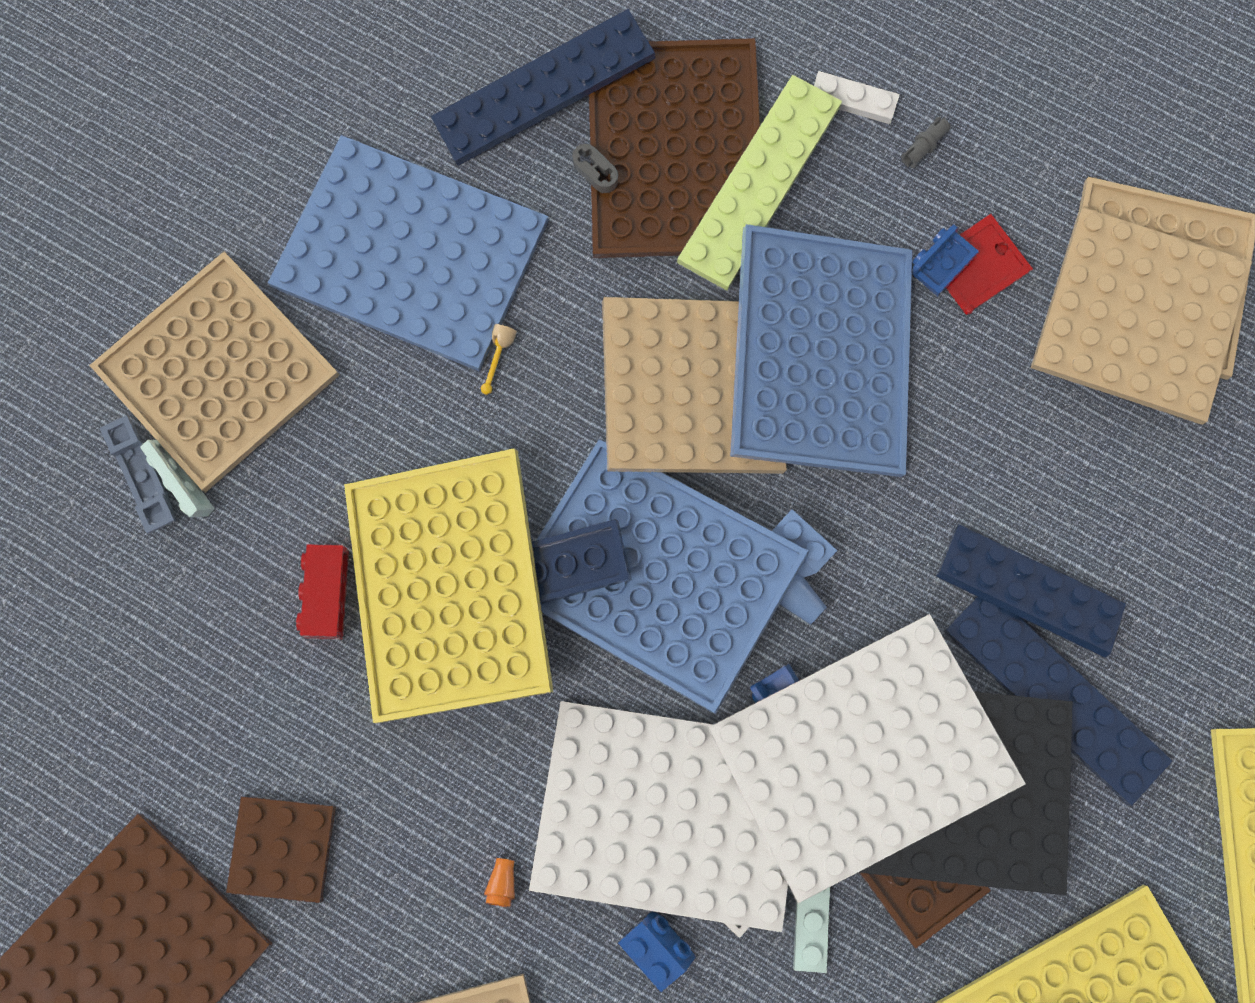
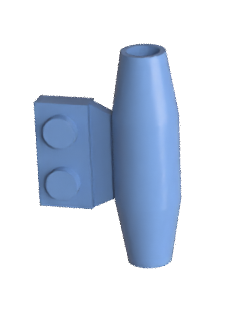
M791 509L772 532L808 550V556L779 605L811 625L827 606L805 580V577L817 573L838 550Z

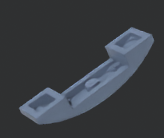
M126 415L101 427L100 431L108 449L116 457L137 504L135 509L146 534H150L175 522L174 511L159 473L147 462V456L140 448L144 442L130 417Z

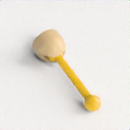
M500 324L494 325L492 340L497 348L486 382L481 386V392L485 395L492 392L491 383L502 348L512 345L517 331Z

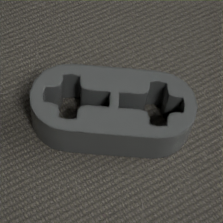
M581 144L577 146L572 155L574 168L599 192L610 193L615 190L618 185V172L616 168L592 145ZM583 155L584 157H588L590 155L591 164L593 166H591L587 161H583L581 163L580 156ZM598 171L605 177L610 174V182L606 180L600 182Z

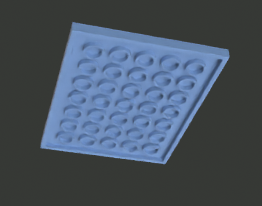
M341 135L268 284L270 287L480 372L493 343L492 331L494 325L502 324L549 219L544 214Z
M745 225L742 235L730 457L896 477L906 475L912 250Z
M599 439L537 540L616 519L619 521L632 580L541 604L542 614L716 715L808 556V550L662 472H607L606 442Z

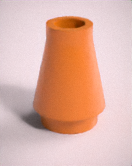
M496 858L494 869L484 892V895L487 896L486 904L511 907V901L515 899V861Z

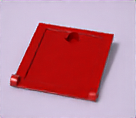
M989 214L960 234L979 252L946 289L963 312L969 315L986 301L1031 272L1033 268L992 214Z

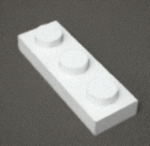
M818 71L814 84L815 87L842 101L839 110L887 124L891 123L900 95Z

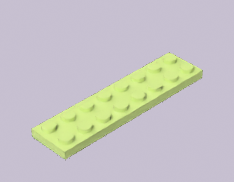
M792 75L679 255L677 263L728 291L741 270L743 228L746 224L761 227L768 226L841 107L842 101Z

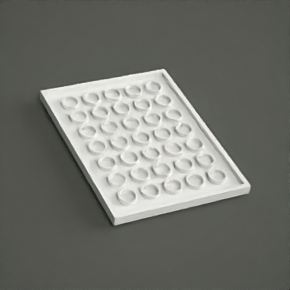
M930 614L708 727L797 903L814 896L1025 785L1023 778Z
M560 702L529 891L782 932L788 883L708 729L712 724Z

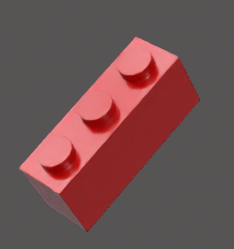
M307 544L306 553H302L301 569L304 571V582L300 583L298 590L299 600L302 601V611L297 614L296 628L297 631H300V636L304 638L343 640L349 550L343 545Z

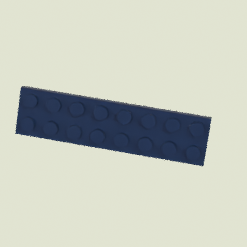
M626 9L433 114L431 118L454 161L459 166L654 60L655 52L629 9Z
M976 596L944 630L953 641L1010 695L1072 701L1071 752L1127 806H1133L1171 764L1172 760L1019 616Z

